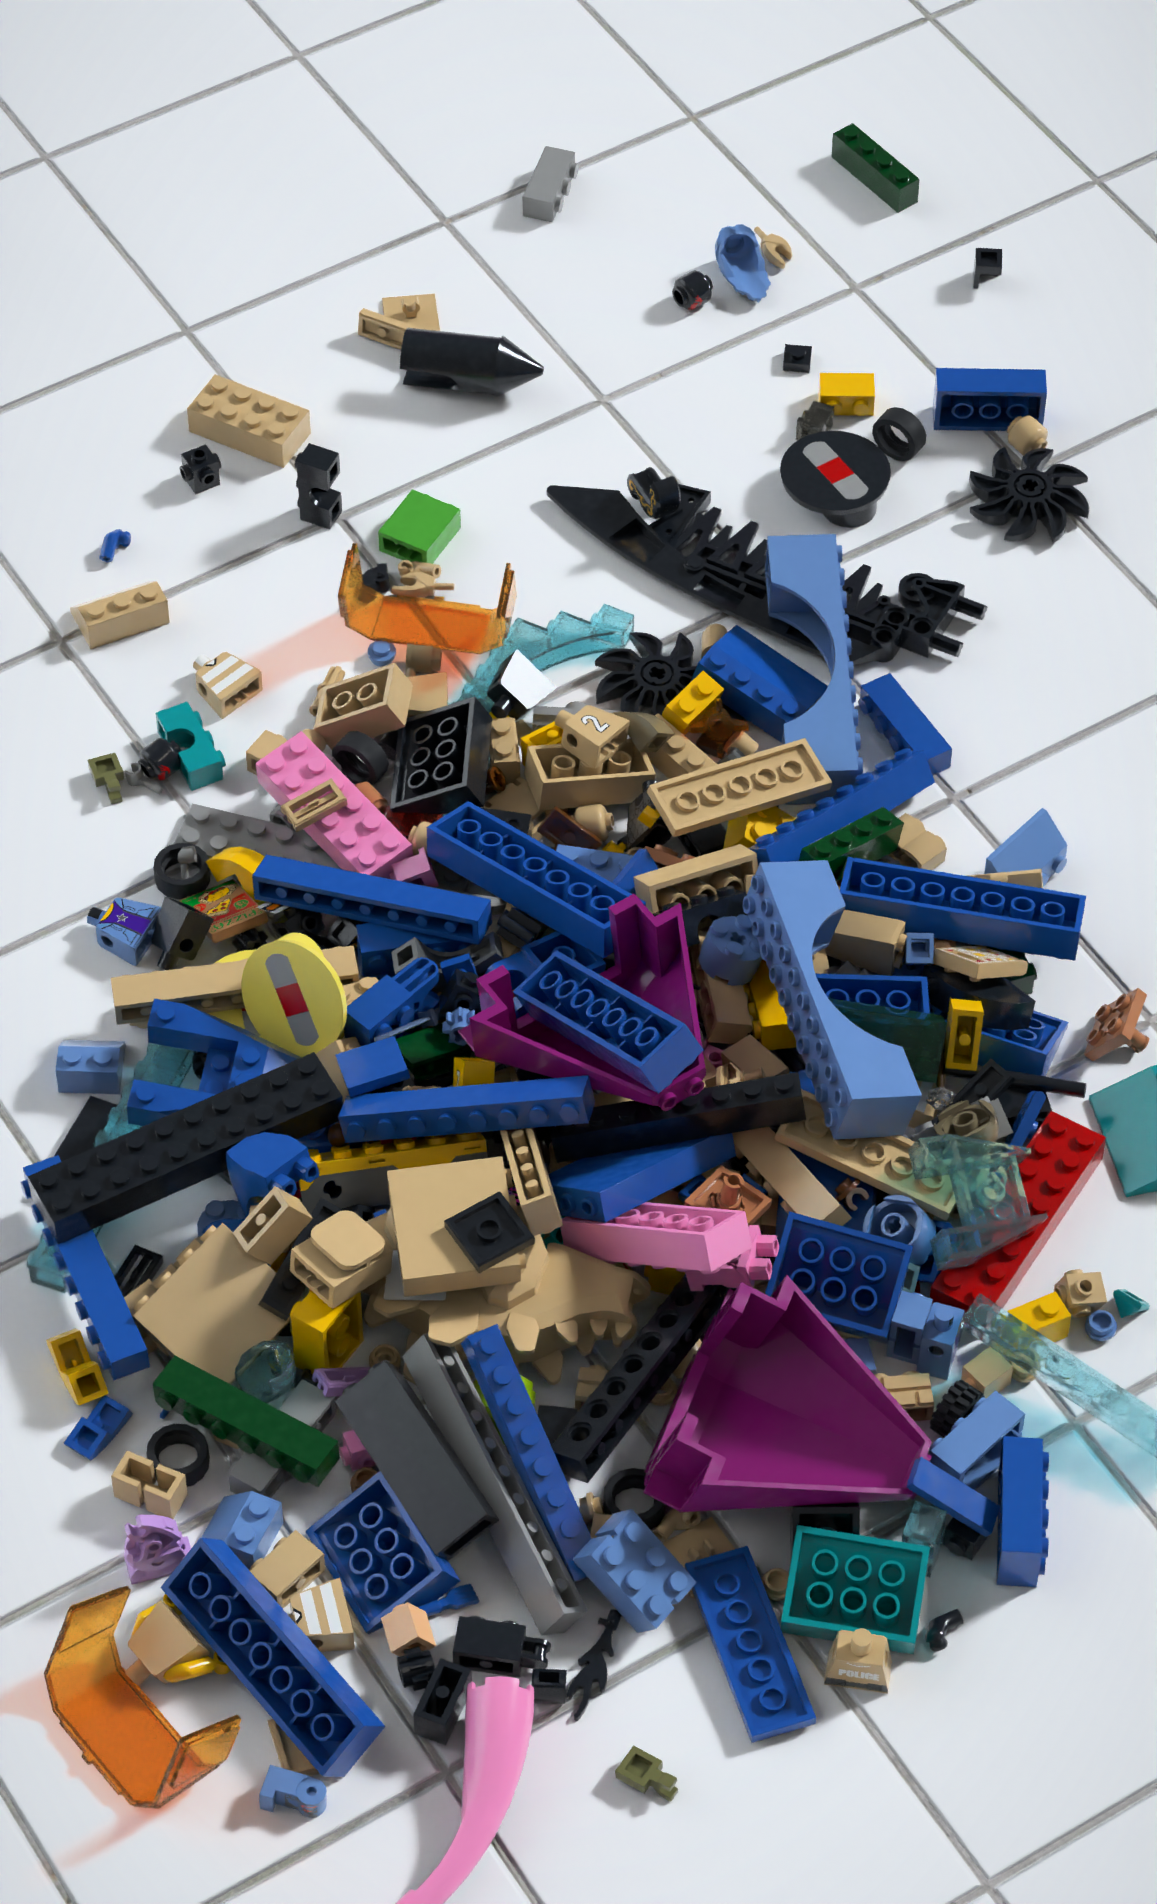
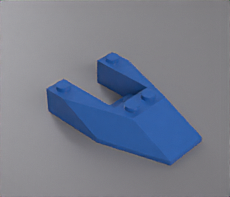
M154 999L147 1024L148 1043L207 1053L198 1091L134 1079L127 1103L128 1124L145 1126L301 1057L246 1029L186 1004Z

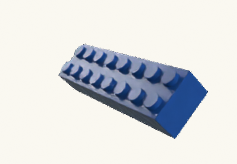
M469 801L427 827L428 857L600 957L606 958L613 953L608 907L632 895L631 893Z
M853 857L847 858L840 886V893L846 905L844 910L902 920L906 922L904 933H934V938L940 940L946 939L970 945L976 944L1001 950L1024 952L1031 955H1043L1061 960H1076L1086 902L1085 895Z
M557 950L513 991L532 1018L658 1094L667 1088L673 1079L686 1067L690 1066L696 1057L704 1051L686 1024Z
M200 1537L160 1588L322 1777H345L386 1726L228 1545L221 1539Z

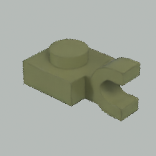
M116 753L88 759V768L96 787L106 786L111 805L123 802L119 791L121 790L119 781L125 779Z
M634 1745L615 1770V1776L618 1780L644 1794L651 1786L661 1797L671 1802L678 1793V1788L674 1786L677 1783V1778L661 1771L663 1769L662 1760Z

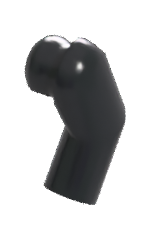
M954 1609L930 1621L925 1640L929 1642L932 1651L937 1652L945 1649L948 1645L945 1639L947 1631L964 1623L958 1609Z

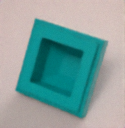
M1117 1289L1113 1292L1121 1318L1146 1311L1150 1307L1148 1302L1126 1289Z

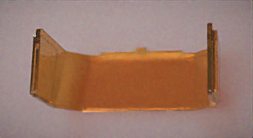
M352 543L351 550L347 551L337 598L340 616L344 617L345 626L372 641H387L388 643L404 645L408 643L427 645L442 650L482 654L504 645L505 638L508 637L517 599L515 571L512 570L511 563H506L498 607L495 609L480 608V605L444 601V597L434 596V599L397 595V597L384 596L363 584L358 545Z
M124 1586L69 1607L43 1674L53 1713L60 1720L59 1724L83 1752L81 1756L88 1765L93 1764L118 1795H122L130 1805L160 1809L217 1769L228 1758L241 1728L239 1726L241 1718L238 1715H234L183 1737L179 1735L141 1688L126 1675L125 1669L121 1666L114 1632L131 1592L128 1586Z

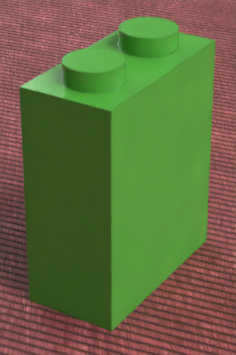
M412 489L378 531L379 551L400 560L433 564L461 528L460 509L452 504H447Z

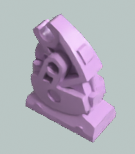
M139 1514L135 1517L137 1525L133 1526L130 1523L124 1525L127 1534L124 1545V1559L131 1585L171 1575L191 1550L188 1536H182V1532H179L175 1520L160 1515Z

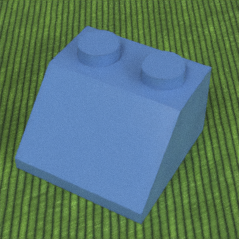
M64 1040L58 1046L55 1070L58 1092L120 1094L126 1047L125 1041Z
M254 1491L225 1496L201 1538L223 1540L250 1570L256 1560L265 1558L284 1523L282 1502Z

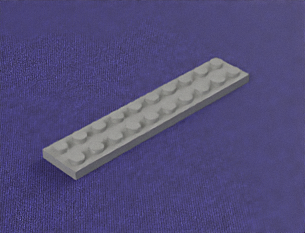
M193 803L174 844L190 843L199 846L206 852L208 859L224 849L244 847L254 850L263 856L267 854L341 869L303 829L296 833L293 827L289 828L286 825ZM439 862L432 864L439 885L437 888L466 892L470 880Z

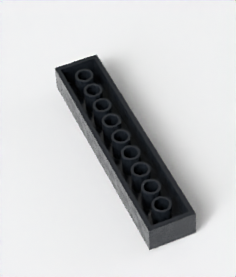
M315 1052L27 1176L31 1197L57 1244H60L228 1170L226 1152L246 1137L268 1132L288 1135L297 1140L339 1121L338 1116L343 1106V1096Z

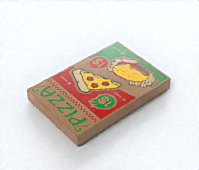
M234 879L179 900L214 918L206 936L215 944L268 922L267 913L262 909L256 908L259 905Z

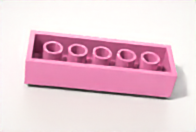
M302 731L255 763L259 784L280 805L289 802L331 778L346 797L348 805L309 825L304 830L342 870L390 879L389 873L394 872L392 864L413 856L412 844ZM331 790L323 794L322 796L318 797V799H321L322 797L332 793L333 791ZM308 803L292 812L295 813L296 811L308 806Z
M645 1202L606 1223L565 1217L562 1219L563 1226L560 1227L565 1246L609 1264L622 1262L628 1263V1266L631 1267L651 1265L653 1269L670 1267L676 1268L679 1272L699 1270L702 1274H712L718 1272L720 1267L727 1262L740 1259L741 1254L753 1248L746 1212L738 1210Z

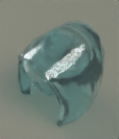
M279 1340L262 1341L248 1349L241 1355L235 1368V1380L239 1388L265 1403H270L283 1396L294 1387L297 1370L293 1350L286 1342Z

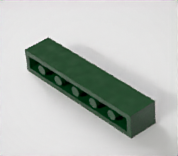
M175 1355L152 1383L155 1401L161 1408L166 1411L173 1410L182 1415L189 1423L193 1425L199 1424L209 1429L217 1438L227 1439L237 1444L245 1453H254L265 1459L270 1466L277 1469L282 1468L292 1473L302 1483L309 1482L319 1487L340 1459L338 1440Z

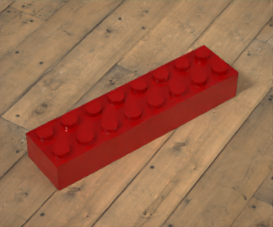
M1050 1111L1009 1171L1008 1179L992 1209L981 1212L932 1284L930 1290V1298L933 1299L932 1304L937 1302L964 1310L963 1326L985 1336L1102 1161L1106 1137Z

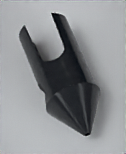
M407 328L402 341L400 369L407 370L403 385L495 394L498 397L543 375L544 366L503 335L501 337Z

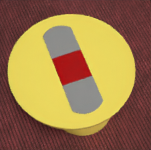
M289 933L273 942L262 945L251 954L242 974V998L250 1021L263 1039L299 1057H304L313 1052L316 1054L335 1040H340L344 1037V1027L347 1019L345 991L339 976L326 960L315 941L301 933Z

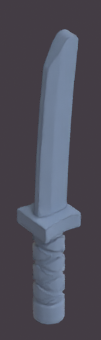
M440 1007L417 1013L419 1019L374 1038V1041L396 1036L420 1025L422 1029L436 1026L439 1024V1020L446 1018V1015L440 1013Z

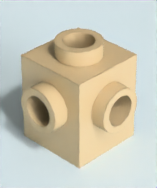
M1081 1269L1065 1272L1064 1276L1054 1285L1053 1292L1056 1291L1074 1318L1089 1316L1107 1303L1101 1272L1083 1273Z

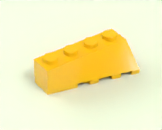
M762 959L753 979L743 985L744 992L748 994L749 1014L753 1017V1037L759 1039V1042L768 1050L796 1047V1039L793 1031L788 1028L786 1013L779 1004L776 987L770 981L766 961Z

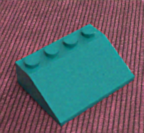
M1154 1065L1089 1095L1091 1107L1101 1133L1106 1137L1105 1144L1125 1197L1157 1192V1065Z
M797 1525L781 1618L782 1633L834 1641L840 1630L855 1631L863 1628L871 1634L885 1636L888 1640L890 1651L914 1655L930 1547Z

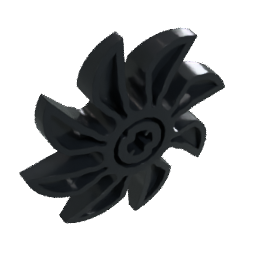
M1003 447L993 457L992 477L970 471V487L973 493L985 502L970 507V513L978 520L991 525H1005L1012 517H1017L1004 536L1006 541H1022L1030 538L1036 532L1037 519H1039L1047 528L1054 543L1065 533L1067 523L1066 512L1088 519L1089 504L1087 499L1078 489L1073 487L1087 482L1088 476L1081 470L1065 464H1053L1046 472H1041L1053 455L1054 450L1048 448L1034 449L1027 452L1022 457L1021 470L1017 469L1011 461L1006 448Z
M631 632L629 633V639L641 657L632 649L619 648L607 651L595 660V666L612 671L600 681L597 687L596 704L622 697L620 704L621 712H643L644 708L649 707L652 708L651 715L655 716L658 713L662 715L666 705L690 683L697 666H692L694 652L692 642L679 632L671 655L662 656L663 643L660 639L648 633Z

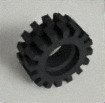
M963 1380L956 1381L954 1386L948 1389V1393L943 1395L941 1403L937 1404V1410L933 1412V1418L930 1420V1429L945 1438L950 1433L954 1423L961 1417L965 1419L972 1412L974 1405L982 1397H985L984 1394Z

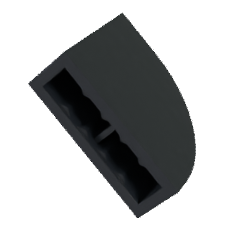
M939 965L924 966L922 977H927L929 1002L948 1015L950 998L981 1001L984 1010L982 1027L1000 1030L1029 1028L1036 1001L1005 977L984 978L981 981L972 982L970 981V976L956 971L945 972V967Z

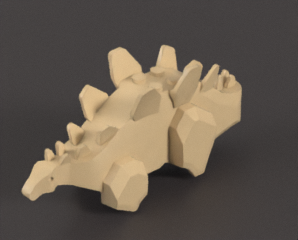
M390 1205L389 1212L365 1222L384 1238L392 1250H397ZM517 1206V1215L529 1229L521 1206ZM539 1234L534 1236L535 1244L524 1249L526 1269H521V1282L447 1291L446 1299L443 1301L385 1300V1276L362 1290L370 1296L364 1312V1321L369 1327L375 1328L395 1319L412 1331L407 1339L406 1352L423 1334H428V1339L433 1343L447 1347L454 1346L461 1361L467 1359L461 1345L464 1339L469 1335L498 1324L517 1369L519 1363L532 1362L535 1369L550 1385H556L560 1382L562 1374L563 1355L561 1351L575 1345L576 1349L583 1356H586L592 1352L596 1340H612L613 1345L618 1348L624 1341L631 1339L636 1334L638 1320L632 1313L633 1304L641 1302L650 1296L651 1285L636 1271L614 1266L568 1246L553 1242L549 1243L546 1249ZM297 1237L291 1242L290 1249L293 1246ZM404 1362L403 1374L405 1379L416 1385Z

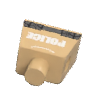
M863 1628L855 1631H838L828 1652L824 1685L888 1694L892 1659L887 1638L882 1635L871 1634Z

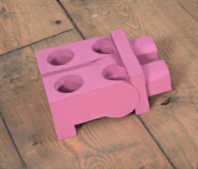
M749 1225L753 1248L741 1254L740 1259L722 1265L716 1273L702 1274L699 1270L685 1271L690 1290L703 1291L705 1285H723L728 1288H737L741 1282L753 1288L755 1280H770L772 1275L770 1258L762 1257H777L779 1243L776 1235H761L759 1225Z

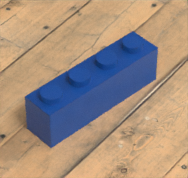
M891 673L861 685L860 699L858 700L859 707L863 714H867L871 718L877 731L881 734L883 733L888 739L894 752L910 748L911 751L924 750L932 775L950 768L952 747Z

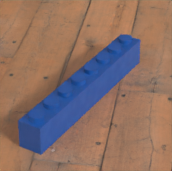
M910 748L897 751L894 754L895 758L876 764L874 771L857 776L855 778L856 782L853 784L839 787L836 789L837 794L832 797L818 800L816 807L801 811L796 814L797 818L795 820L778 825L776 832L757 838L756 844L748 849L757 854L758 866L760 862L799 861L802 848L881 807L891 811L935 783L924 750L911 751Z
M267 854L252 875L254 899L477 945L481 943L492 924L491 899Z
M589 1075L361 1094L354 1097L349 1095L345 1098L338 1118L345 1143L589 1123L595 1105V1098Z
M59 1155L23 1167L25 1180L21 1181L20 1184L26 1199H32L27 1176L60 1163ZM35 1203L31 1205L35 1221L37 1223L42 1222L45 1227L42 1229V1234L47 1247H54L56 1253H53V1259L58 1271L64 1270L67 1276L63 1278L69 1296L75 1295L78 1302L74 1303L77 1314L81 1321L86 1319L89 1325L86 1327L89 1341L92 1346L97 1344L100 1351L97 1352V1357L103 1371L108 1369L114 1381L149 1368L147 1347L93 1229L57 1244Z
M496 1324L469 1335L461 1345L514 1466L574 1584L588 1577L572 1559L592 1537L499 1326Z

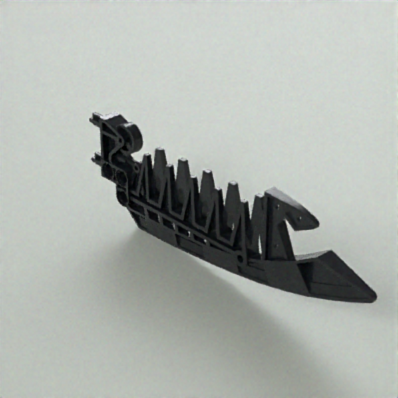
M679 484L681 501L678 510L648 525L619 490L557 485L547 487L546 495L566 514L605 545L640 568L728 615L789 643L823 656L815 644L801 631L782 620L769 616L766 578L761 576L765 572L767 540L764 539L748 554L759 529V524L750 521L731 538L733 527L726 525L711 540L722 514V509L713 507L703 515L711 503V491ZM701 536L695 550L686 557L680 553L695 537ZM738 550L733 564L723 561L733 551ZM863 564L845 580L844 585H842L843 591H846V594H851L847 608L844 609L845 614L849 616L847 638H851L849 661H853V666L872 661L889 662L896 656L900 648L926 658L929 657L933 649L959 657L963 643L944 636L943 633L957 612L983 620L988 608L984 604L965 598L964 584L956 581L933 579L929 575L922 573H911L900 580L898 600L905 608L891 603L890 597L886 595L880 596L883 590V584L877 583L861 598L872 569L868 565Z

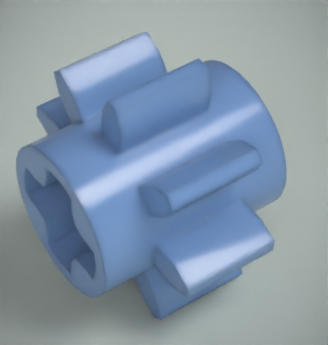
M459 1007L452 1013H446V1021L443 1022L442 1032L449 1034L450 1043L454 1042L462 1046L467 1044L458 1031L470 1025L469 1018L475 1015V1010L470 1011L469 1009Z

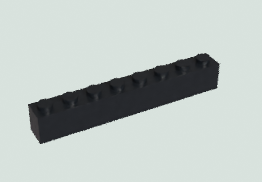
M795 1072L703 1088L697 1095L682 1100L668 1111H663L659 1106L635 1100L597 1106L593 1108L589 1123L550 1126V1134L556 1161L560 1163L805 1121L806 1114L799 1074Z

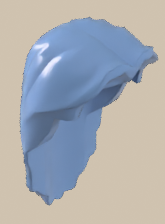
M744 224L721 228L715 243V256L721 273L736 292L746 295L751 301L760 302L762 298L767 296L766 290L769 289L771 282L765 270V261L760 253L755 233Z

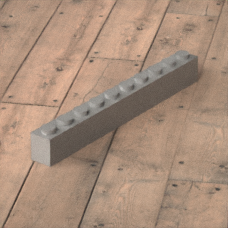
M423 1334L402 1356L437 1427L499 1518V1521L488 1530L540 1634L564 1633L588 1610L455 1347L433 1343L428 1339V1334Z

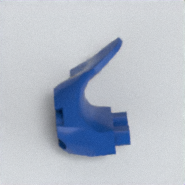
M268 1132L244 1138L226 1152L229 1178L245 1219L249 1215L250 1207L258 1205L274 1186L291 1195H295L297 1190L296 1182L303 1179L311 1183L319 1177L317 1163L310 1158L307 1147L288 1135ZM245 1219L217 1220L208 1224L202 1233L204 1234L212 1225L218 1228L222 1223L234 1232Z

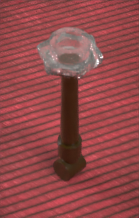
M937 1030L934 1034L936 1088L928 1090L925 1101L936 1110H944L951 1106L955 1097L954 1092L944 1088L946 1032L943 1030Z

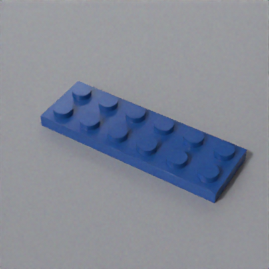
M748 1546L685 1563V1570L697 1582L692 1587L693 1594L751 1743L816 1724V1715Z

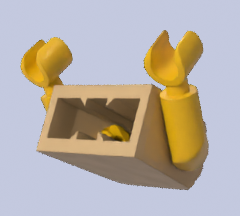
M166 1594L163 1597V1602L160 1600L137 1615L131 1639L128 1641V1647L138 1659L125 1671L126 1675L137 1686H140L151 1674L164 1684L206 1675L212 1673L213 1670L220 1675L229 1673L231 1669L225 1662L219 1661L222 1659L216 1652L213 1658L208 1656L211 1652L180 1618L182 1612Z

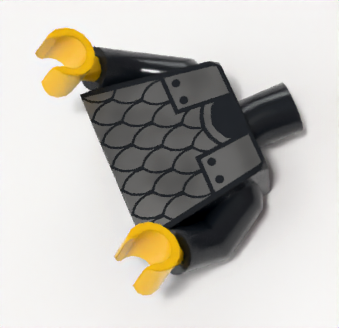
M648 780L643 782V792L628 808L627 834L620 838L617 844L613 840L608 842L602 851L623 854L633 847L645 849V846L655 848L656 844L663 846L673 837L647 793L648 786L658 781Z

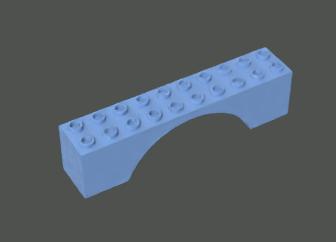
M836 534L767 536L765 578L769 616L792 625L807 636L823 655L831 676V681L826 691L814 706L796 719L784 723L782 745L806 738L831 779L830 790L787 802L785 805L816 804L820 799L837 794L836 789L839 787L853 784L856 782L855 778L863 774V759L859 757L858 753L861 749L860 733H856L858 709H854L856 687L852 685L851 681L854 677L853 661H849V655H851V638H847L849 616L845 614L844 609L847 608V594L842 588V585L845 583L844 568L840 567V562H842V545H837Z
M828 860L760 862L756 874L751 879V886L747 896L743 899V910L745 914H748L752 924V934L754 937H757L760 944L761 957L768 966L770 981L774 983L778 992L779 1004L786 1013L788 1028L793 1031L797 1051L803 1057L806 1065V1074L808 1078H811L815 1089V1098L821 1104L824 1112L826 1126L830 1128L834 1140L890 1137L894 1135L903 1136L922 1097L903 1047L881 1040L865 1032L847 1019L828 999L814 971L812 956L829 946L846 906Z

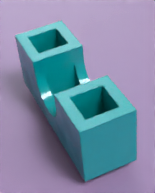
M187 701L156 712L157 732L160 737L168 742L175 741L180 748H188L178 752L181 761L180 772L190 790L193 791L223 780L222 767L226 766L224 756L220 750H215L214 741L209 730L204 731L202 719L198 711L193 712Z

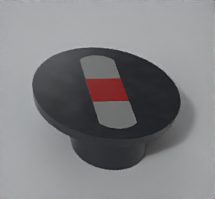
M822 431L807 435L793 443L781 460L780 473L786 492L795 502L811 511L823 514L826 519L835 525L853 528L867 524L875 516L877 501L881 499L887 489L891 468L885 453L865 437L844 431Z

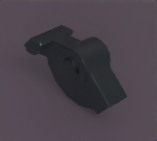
M387 563L377 564V567L367 570L361 576L360 587L356 589L359 602L363 604L370 603L374 600L373 596L375 594L385 593L390 589Z

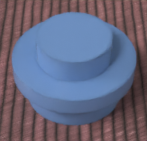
M386 640L375 641L368 647V657L376 666L383 667L389 665L396 656L394 644Z
M1094 1311L1085 1321V1331L1094 1340L1107 1341L1116 1333V1320L1108 1311Z

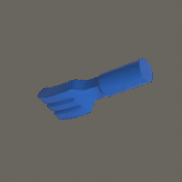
M466 1584L449 1590L445 1598L418 1606V1608L424 1610L427 1613V1617H430L446 1609L457 1610L477 1604L480 1600L476 1596L472 1585Z

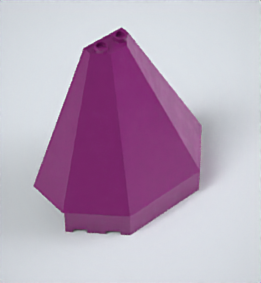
M635 893L608 907L615 966L599 975L686 1024L702 1047L681 903L655 917ZM504 965L476 979L481 1012L470 1017V1025L460 1029L458 1033L477 1057L552 1078L589 1075L592 1089L659 1106L663 1111H668L682 1100L697 1095L704 1088L702 1080L706 1076L703 1051L690 1066L686 1067L673 1079L667 1088L658 1094L535 1020L529 1013L516 1019L510 973Z
M788 1275L784 1277L771 1296L741 1282L735 1291L728 1289L718 1314L714 1315L703 1336L701 1346L696 1355L693 1354L685 1370L644 1469L646 1473L644 1477V1485L646 1486L644 1494L679 1512L914 1500L917 1494L906 1488L916 1459L923 1457L930 1462L932 1456L927 1453L932 1441Z

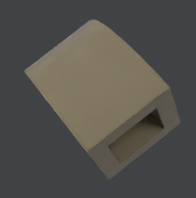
M619 711L612 713L630 720L628 735L639 752H657L675 734L664 721L654 715L643 712Z

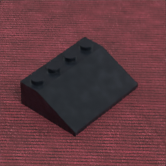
M476 697L408 717L405 727L398 730L390 810L393 813L448 814L467 801L478 807H484L492 717Z

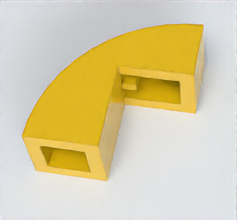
M230 847L205 861L217 882L235 874L246 893L256 903L261 901L254 899L252 875L265 856L248 848Z
M75 1328L46 1340L57 1370L77 1405L80 1406L109 1394L98 1363L91 1361L80 1330Z

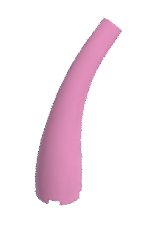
M485 1677V1685L476 1687L474 1682L467 1685L461 1825L449 1850L437 1868L416 1891L410 1889L396 1904H444L469 1876L490 1846L512 1802L528 1751L534 1718V1687L532 1685H528L526 1689L519 1687V1679L512 1677Z

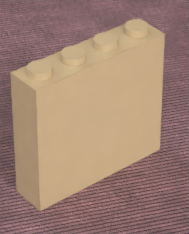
M502 1156L387 1171L388 1191L404 1297L521 1282V1269H526L524 1250L478 1273L444 1226V1220L499 1191L517 1213L515 1195H509L508 1188L513 1187L511 1169H504Z
M222 1223L218 1228L212 1225L200 1237L203 1243L195 1252L190 1248L178 1260L181 1266L173 1275L168 1271L155 1284L158 1290L150 1298L145 1295L133 1307V1310L136 1312L133 1315V1319L172 1358L175 1355L232 1384L291 1322V1318L289 1316L284 1321L258 1305L276 1272L265 1262L246 1253L233 1232Z

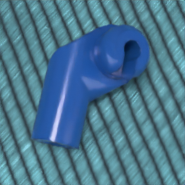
M116 529L107 533L103 540L99 559L105 562H112L116 548L120 547V545L124 547L130 545L131 534L128 531L123 532L122 529Z

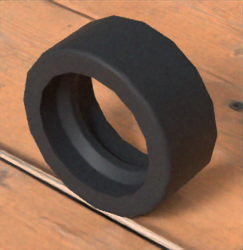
M893 407L887 409L874 423L872 434L878 447L887 456L898 461L911 460L926 443L927 435L924 426L915 415L903 408ZM891 426L899 429L907 438L908 443L897 437Z
M350 731L332 749V757L341 765V772L353 784L369 782L373 786L388 770L389 762L382 747L364 733Z
M190 843L172 844L159 851L154 859L153 866L154 879L158 890L167 897L180 900L206 890L211 877V871L205 862L209 860L206 852L199 846ZM195 846L197 862L190 864L196 865L200 869L199 872L193 877L184 880L168 877L165 871L172 865L179 863V851L183 847Z
M171 1424L162 1427L152 1435L147 1444L146 1452L147 1459L153 1461L156 1481V1468L158 1464H161L159 1461L161 1451L174 1444H187L196 1449V1460L187 1467L171 1469L185 1474L187 1487L195 1485L203 1479L209 1469L210 1455L205 1436L197 1428L188 1424Z
M629 1468L619 1471L610 1477L604 1487L603 1507L605 1515H612L622 1511L616 1506L615 1497L623 1490L630 1488L645 1489L644 1477L646 1473L644 1469ZM654 1499L652 1508L637 1515L652 1530L662 1520L665 1513V1504Z

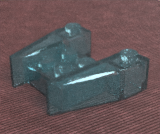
M944 1134L919 1138L908 1149L915 1180L943 1175L950 1176L962 1227L940 1230L930 1240L937 1271L966 1267L1033 1231L1048 1218L1047 1213L1030 1215L1018 1164L1032 1153L1031 1148Z

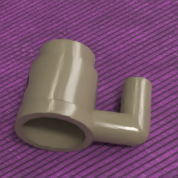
M408 643L405 676L413 677L417 675V672L432 673V671H440L442 649Z

